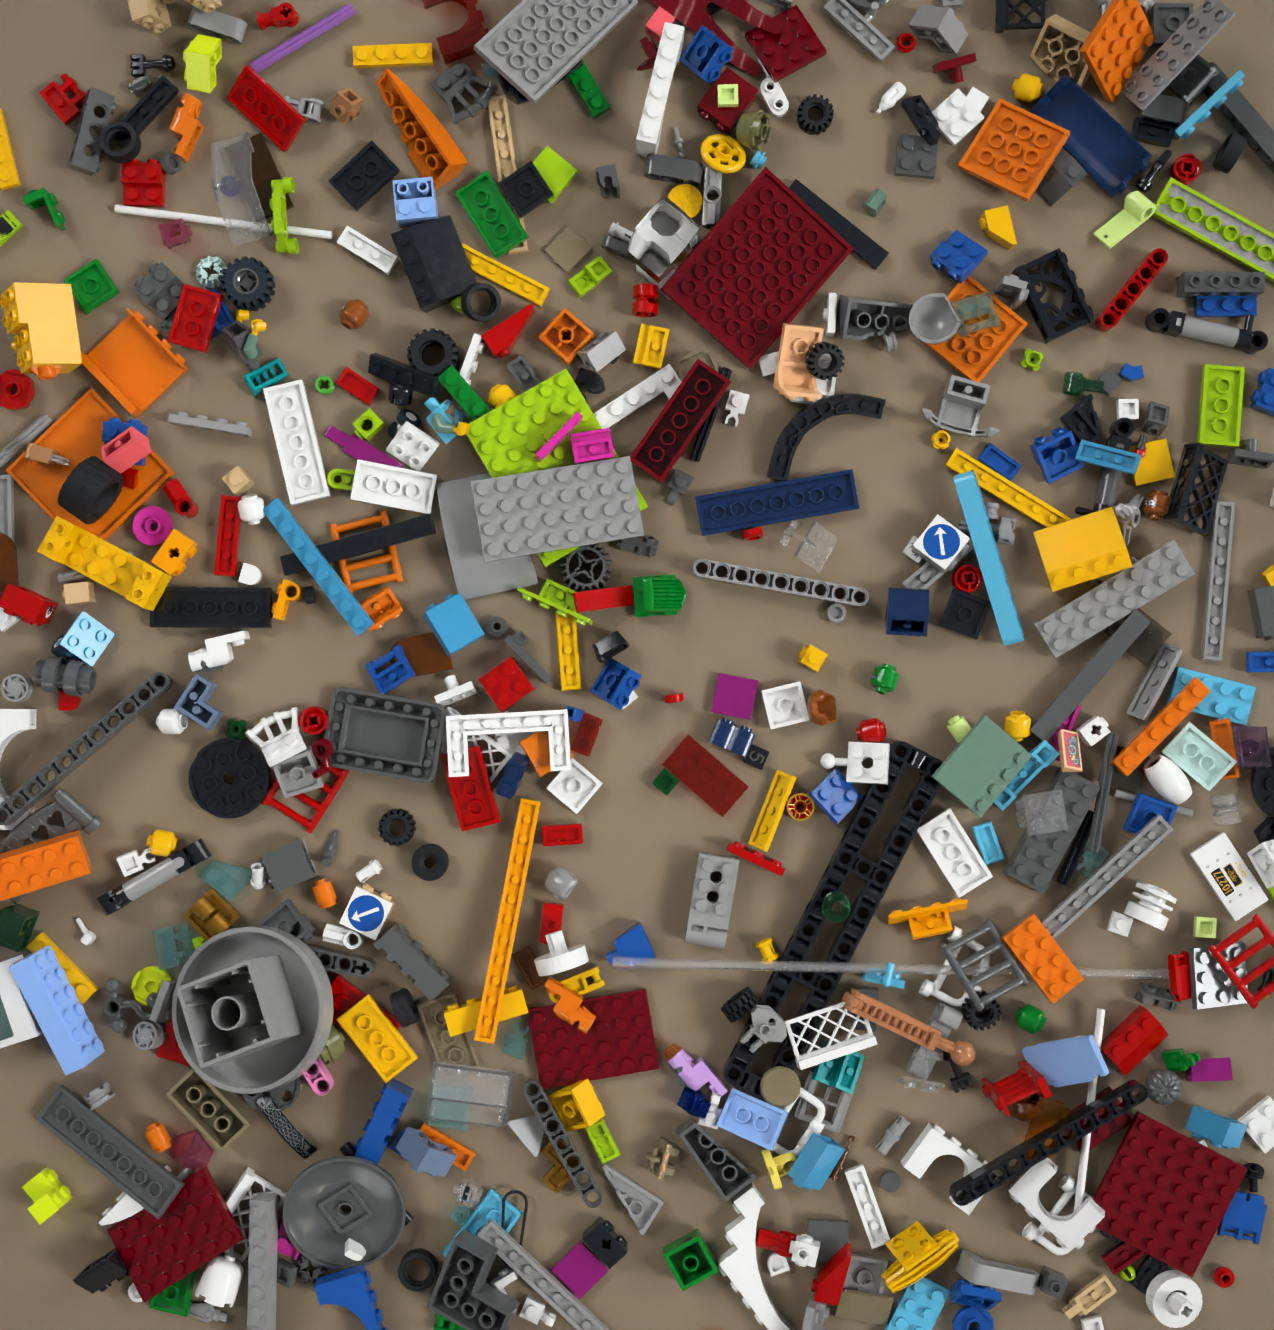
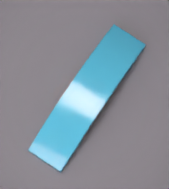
M1046 740L1029 752L1032 757L994 801L1002 811L1044 767L1046 768L1060 755Z

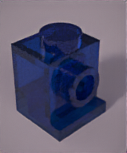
M685 1086L677 1105L690 1115L706 1118L711 1103L705 1099L706 1096L701 1093L702 1091H695Z

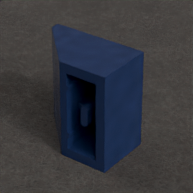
M889 588L885 616L886 634L927 637L929 590Z

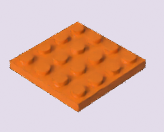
M1112 0L1079 50L1106 102L1113 103L1154 41V33L1138 0Z
M1000 98L959 162L958 169L1028 202L1070 136V131Z
M968 276L963 283L959 282L947 296L954 312L961 321L956 334L944 343L937 345L924 344L965 378L980 382L1028 323L971 276Z

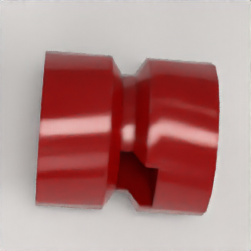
M644 283L634 285L633 298L636 301L633 302L632 315L637 317L657 316L658 303L655 300L658 299V286Z

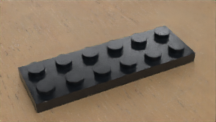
M166 587L155 609L150 611V627L272 628V588Z

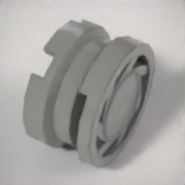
M11 674L3 679L1 684L2 695L11 702L26 701L34 691L33 681L23 674Z
M154 1021L138 1023L133 1031L132 1038L134 1044L141 1050L160 1047L166 1038L163 1024Z
M108 1081L83 1096V1099L91 1104L89 1108L91 1111L116 1095L115 1092H110L111 1089L109 1088L110 1084Z

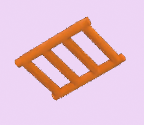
M382 511L377 516L341 525L330 524L329 526L332 540L336 541L340 539L339 533L382 523L384 527L390 525L387 511ZM395 545L388 547L389 554L349 564L346 563V559L338 561L342 581L352 594L356 590L392 581H404ZM391 561L394 573L351 583L350 571Z

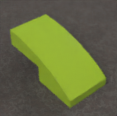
M599 256L587 264L581 272L569 279L568 285L581 298L610 275L612 269Z

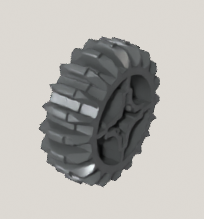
M594 544L593 547H590L591 545L581 546L569 553L568 557H562L563 560H566V563L560 562L559 566L565 567V569L560 570L559 573L567 575L562 578V581L570 580L567 584L568 588L574 584V591L577 592L580 587L582 592L586 588H589V590H592V587H595L596 590L600 589L598 586L600 583L604 587L607 585L603 579H611L606 572H613L612 568H607V565H611L613 562L612 560H605L610 557V554L602 555L605 551L604 547H601L598 551L599 544ZM589 551L598 557L587 560L581 552ZM576 555L579 566L570 573V562ZM581 559L587 565L592 564V568H589L591 576L585 570L580 571V567H583ZM602 562L603 570L600 577L596 580L593 569ZM586 575L591 583H580L574 577Z

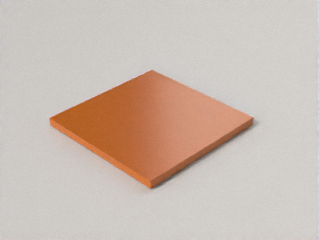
M91 387L34 442L39 446L53 449L60 453L59 456L71 460V463L65 462L70 464L69 467L58 463L56 467L35 461L30 462L24 457V451L5 471L12 475L13 479L53 520H55L56 516L61 517L106 541L176 473L151 448L152 452L146 456L145 466L133 465L130 467L138 470V484L133 490L123 486L111 508L95 523L85 524L58 504L59 491L63 483L79 463L91 456H96L103 461L101 447L105 443L102 441L103 421H109V418L122 419Z

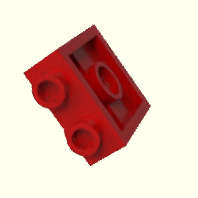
M133 159L130 162L122 163L121 183L123 184L124 206L165 207L166 172L158 160L148 159L147 163H140L139 160Z

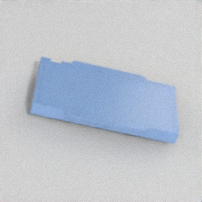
M1093 1035L1038 1043L1034 1046L1025 1047L1022 1050L1026 1061L1044 1076L1048 1086L1061 1087L1090 1082L1092 1078H1096L1098 1075L1103 1077L1109 1073Z

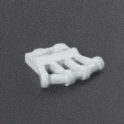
M298 707L283 712L276 711L272 716L260 719V722L254 728L248 729L245 732V735L261 748L269 767L307 749L299 732L300 711ZM292 718V727L287 731L283 719ZM277 722L282 734L274 737L270 725ZM263 729H265L269 738L266 742L257 737Z

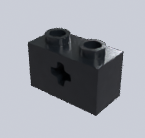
M600 1217L583 1232L582 1239L602 1262L611 1269L628 1253V1243L622 1235L618 1236L613 1231L614 1227L607 1219L604 1221ZM603 1239L606 1241L610 1239V1244L608 1242L603 1243Z

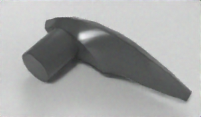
M335 830L326 844L324 859L322 860V865L325 867H329L336 856L339 830Z

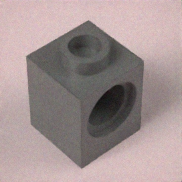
M1044 1265L1037 1285L1043 1293L1061 1300L1069 1281L1063 1273Z

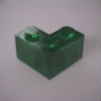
M20 904L1 909L0 946L16 952L25 950L40 912Z

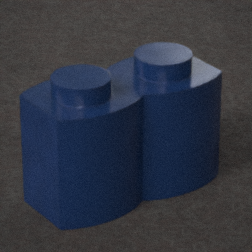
M724 717L722 721L717 719L708 741L746 757L755 737L754 734H751L752 729L743 725L737 728L733 726V721Z
M518 752L511 756L504 768V774L497 784L496 793L509 800L515 795L521 784L522 777L529 766V758Z

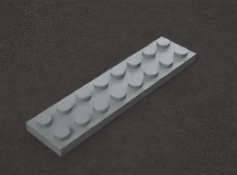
M1171 540L1133 563L1132 567L1121 570L1034 623V626L1053 657L1057 658L1195 573L1175 540Z

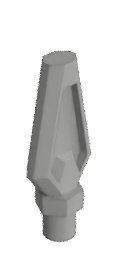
M191 1303L189 1315L204 1323L212 1320L216 1322H227L229 1314L215 1309L212 1304Z

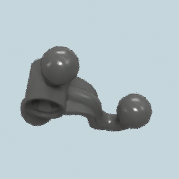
M109 978L106 981L105 990L110 993L111 998L104 1003L103 1009L106 1015L114 1017L111 1023L114 1032L121 1033L126 1030L128 1023L122 1017V1012L127 1008H132L142 1020L151 1021L149 1020L151 1012L147 1013L140 1002L128 1000L125 995L118 994L121 988L120 980ZM150 993L146 998L147 1006L151 1009L154 1007L158 993ZM114 1002L118 1004L119 1009L114 1006Z

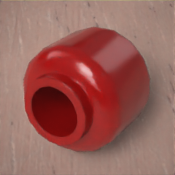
M878 718L862 720L859 728H856L858 740L868 743H882L884 737H887L884 721L881 722Z

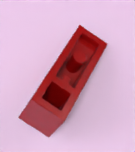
M532 303L481 335L495 359L499 357L502 359L510 354V350L513 349L535 312Z
M846 1243L818 1271L816 1279L812 1280L811 1292H814V1301L838 1306L852 1258L851 1243Z

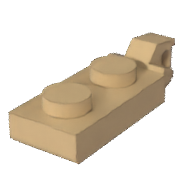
M1102 1273L1068 1299L1069 1303L1062 1308V1311L1069 1320L1077 1314L1079 1316L1087 1315L1114 1295L1117 1290L1107 1276Z

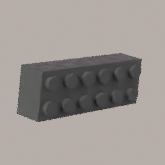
M1059 767L1007 862L1003 873L1043 894L1101 787L1074 772H1062L1061 767Z

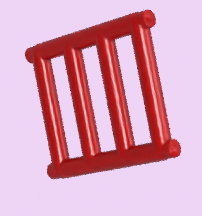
M316 758L318 765L322 767L321 760ZM331 767L329 772L336 775L337 778L332 786L324 782V786L319 788L327 793L321 804L304 793L294 796L316 810L311 820H308L273 798L277 790L281 788L277 777L270 786L262 804L266 806L269 804L306 827L305 830L311 834L346 779L349 770Z
M1257 913L1251 917L1252 920L1222 942L1216 946L1213 944L1208 947L1213 957L1252 1009H1255L1259 1001L1274 991V981L1253 996L1246 988V985L1274 966V955L1241 979L1233 969L1269 943L1274 949V935ZM1258 927L1264 937L1227 962L1221 952Z

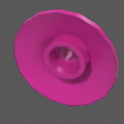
M156 506L141 509L135 515L132 524L136 538L143 544L150 546L160 545L165 542L173 529L172 519L168 512ZM154 523H157L158 528L156 530L152 529V525Z

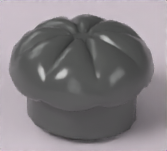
M1154 1069L1147 1074L1145 1079L1148 1097L1157 1104H1171L1181 1094L1182 1084L1180 1078L1171 1070Z

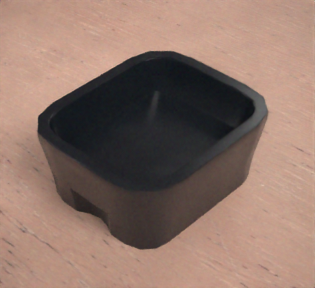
M615 631L595 642L592 647L598 662L602 663L627 649L629 644L619 631Z

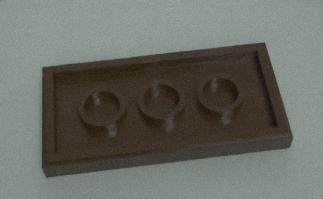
M259 133L225 148L257 222L273 216V211L270 209V199H272L273 193L271 181L282 179L262 133ZM286 193V210L293 208L294 205L289 194Z

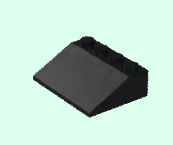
M450 215L412 225L391 234L420 309L425 313L450 303L452 300L462 296L464 290L469 285L477 283Z

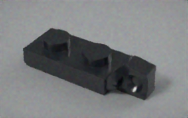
M917 95L902 100L901 105L920 136L925 137L930 146L938 144V139L940 138L938 122L922 96Z

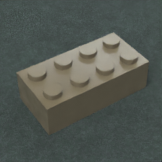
M193 1068L165 1094L221 1153L256 1120L230 1091L212 1085L197 1074Z

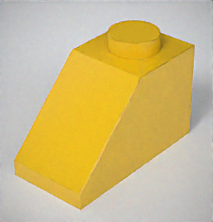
M1008 205L985 210L980 216L981 218H979V225L981 230H984L985 236L1006 249L1012 250L1017 245Z

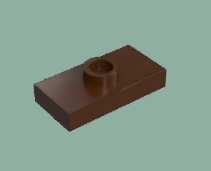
M530 945L511 955L531 990L547 981V976H538L534 962L536 956Z

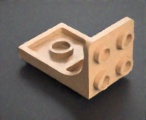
M783 323L773 388L778 390L779 394L785 395V398L796 399L798 396L804 397V400L815 401L816 398L822 399V394L817 389L816 377L809 373L810 370L806 368L808 364L805 363V359H808L806 354L811 352V347H816V343L821 344L823 328Z

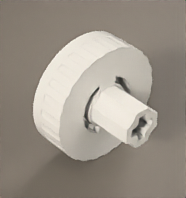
M560 930L545 935L550 953L534 960L538 976H547L583 965L589 961L584 944L567 947L563 932Z
M1164 1271L1158 1274L1147 1288L1146 1304L1149 1311L1159 1322L1167 1327H1184L1193 1322L1201 1311L1203 1302L1201 1290L1190 1277L1181 1271Z

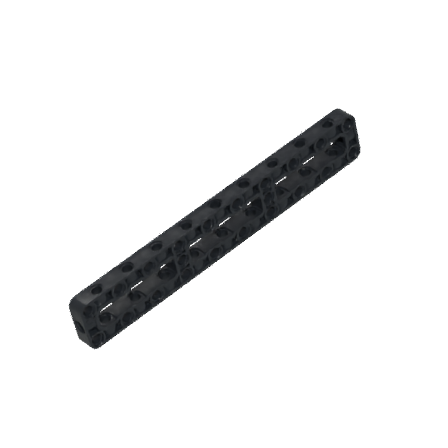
M895 741L891 743L888 785H886V789L883 792H879L877 784H870L762 991L758 1005H767L765 1003L767 997L773 996L776 998V1002L769 1006L778 1013L795 980L810 988L805 1002L801 1003L795 1017L827 1006L941 785L932 777L931 767L934 764H938L940 767L943 761L906 742ZM899 745L904 748V754L900 757L895 753V749ZM906 765L918 771L921 777L915 789L911 790L901 810L903 812L897 824L893 825L883 844L884 849L879 859L874 862L860 855V852ZM920 800L922 806L919 810L915 811L912 806L913 802ZM866 817L868 824L865 827H859V819ZM901 835L903 843L900 846H896L894 839L896 836ZM842 853L849 854L848 862H840V855ZM861 862H866L867 869L864 872H859L857 868ZM879 871H883L885 878L882 881H876V874ZM852 873L864 879L866 884L852 904L846 916L847 920L841 932L839 931L836 935L823 967L818 968L806 962L805 959L847 877ZM826 888L830 889V897L822 898L821 892ZM865 907L867 910L866 915L858 917L857 910ZM807 924L812 925V932L804 934L803 927ZM847 943L848 950L843 953L839 952V945ZM788 960L794 961V967L790 970L784 968V963ZM805 970L812 971V976L808 979L802 978V973ZM823 979L830 980L827 988L820 987V982ZM750 1015L724 1065L723 1073L729 1084L768 1103L760 1091V1082L763 1074L760 1076L749 1070L759 1050L758 1048L753 1053L749 1050L756 1040L748 1041L745 1044L740 1042V1039L750 1029L749 1026L752 1024ZM812 1017L809 1025L816 1028L821 1017ZM771 1018L768 1022H773L774 1019ZM799 1022L792 1023V1033L799 1036L804 1025ZM807 1027L802 1038L809 1041L814 1030ZM788 1035L781 1042L774 1055L771 1068L784 1066L794 1070L796 1066L794 1052L792 1058L787 1060L783 1058L784 1052H793ZM802 1040L797 1047L799 1055L803 1053L807 1045ZM736 1068L739 1070L737 1076L732 1077L728 1074L729 1070Z

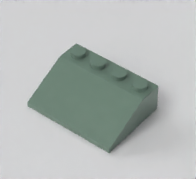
M983 714L932 777L963 806L981 818L1032 755Z

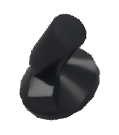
M1248 1163L1245 1165L1248 1170L1244 1177L1249 1178V1192H1258V1179H1263L1264 1169L1257 1163Z

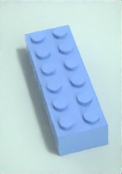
M50 945L27 955L9 966L65 1076L86 1067L105 1052L101 1040H99L94 1031L93 1024L89 1021L83 1005L80 1004L74 988L70 985L66 973L59 964L56 954Z

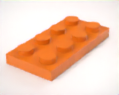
M1035 914L1029 915L1001 938L1051 1004H1054L1084 980Z

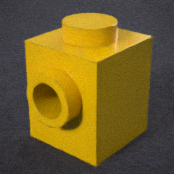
M810 644L807 647L804 646L800 651L798 663L814 672H818L828 654Z

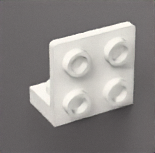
M1273 839L1262 842L1247 853L1267 889L1274 887Z

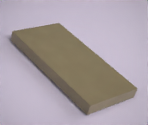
M455 991L438 996L432 1001L428 1000L416 1005L443 1081L482 1067L470 1031L450 1037L443 1010H447L446 1007L455 1003H458L460 1006Z

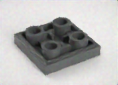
M808 1218L807 1235L812 1236L814 1240L821 1241L817 1262H828L848 1243V1220Z

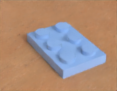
M732 1088L716 1126L773 1151L788 1112Z

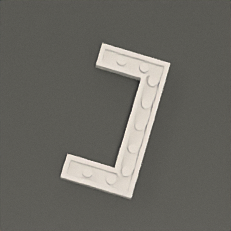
M668 364L595 412L594 416L602 429L611 428L662 393H665L670 400L681 384V380L671 365Z
M568 709L446 716L449 777L469 776L467 736L548 731L550 771L571 770Z

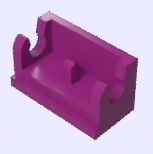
M1201 1058L1200 1061L1195 1062V1066H1189L1190 1068L1186 1070L1187 1082L1233 1080L1231 1058Z

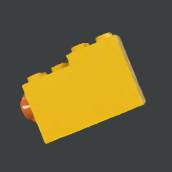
M14 282L2 293L0 304L1 307H4L3 325L7 328V334H16L14 336V345L18 348L17 365L21 369V374H35L40 380H51L59 373H70L82 364L71 284Z

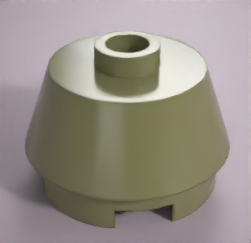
M763 110L744 112L737 124V140L752 151L763 150V143L767 144L771 135L772 127H768V120L771 119V115L764 113Z
M333 1024L327 1042L320 1054L322 1056L320 1059L324 1065L331 1062L334 1063L346 1050L343 1044L345 1038L340 1030L337 1031Z

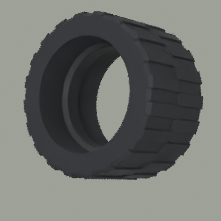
M96 456L86 458L77 465L63 483L59 491L58 504L85 524L95 523L111 508L118 498L124 484L123 475Z

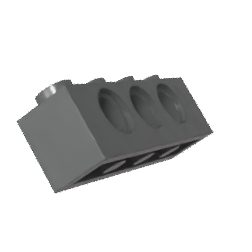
M93 87L86 91L68 168L90 176L99 172L102 162L99 160L100 153L104 152L100 147V133L104 127L111 123L109 122L110 114L113 115L116 108V103H114L115 96ZM94 109L101 111L102 118L95 116ZM89 128L96 130L97 137L90 135ZM84 147H89L92 150V157L84 153Z
M1184 272L1177 277V298H1195L1196 296L1258 297L1265 292V272Z

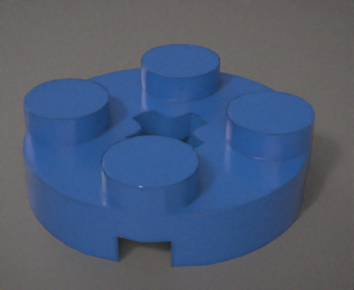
M967 1305L960 1308L952 1320L954 1330H969L971 1322H978L976 1330H993L994 1328L993 1319L986 1309Z

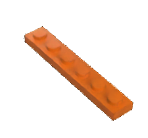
M1194 677L1111 763L1124 776H1129L1211 691L1197 677Z

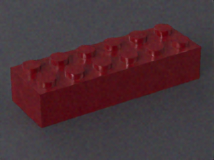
M697 359L630 456L631 461L660 482H664L730 386L731 381L700 359Z

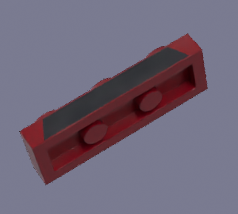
M1122 1241L1101 1255L1111 1272L1116 1275L1146 1253Z

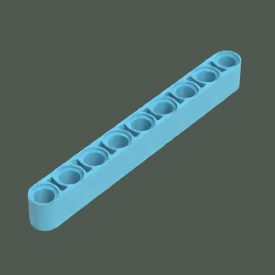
M971 470L953 476L1003 644L1007 646L1025 641L975 472Z

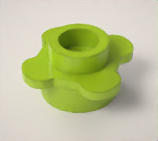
M1026 349L1021 366L1038 371L1040 369L1039 364L1044 357L1043 354Z

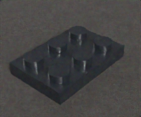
M371 140L328 181L357 212L395 177L400 170Z

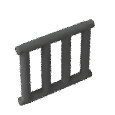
M990 919L983 922L984 925L948 945L944 943L939 946L978 1011H982L985 1008L984 1005L1016 987L1029 984L1026 976ZM989 932L994 943L957 962L952 951ZM1000 950L1005 961L968 980L962 969ZM1009 967L1012 969L1017 978L979 998L973 987Z

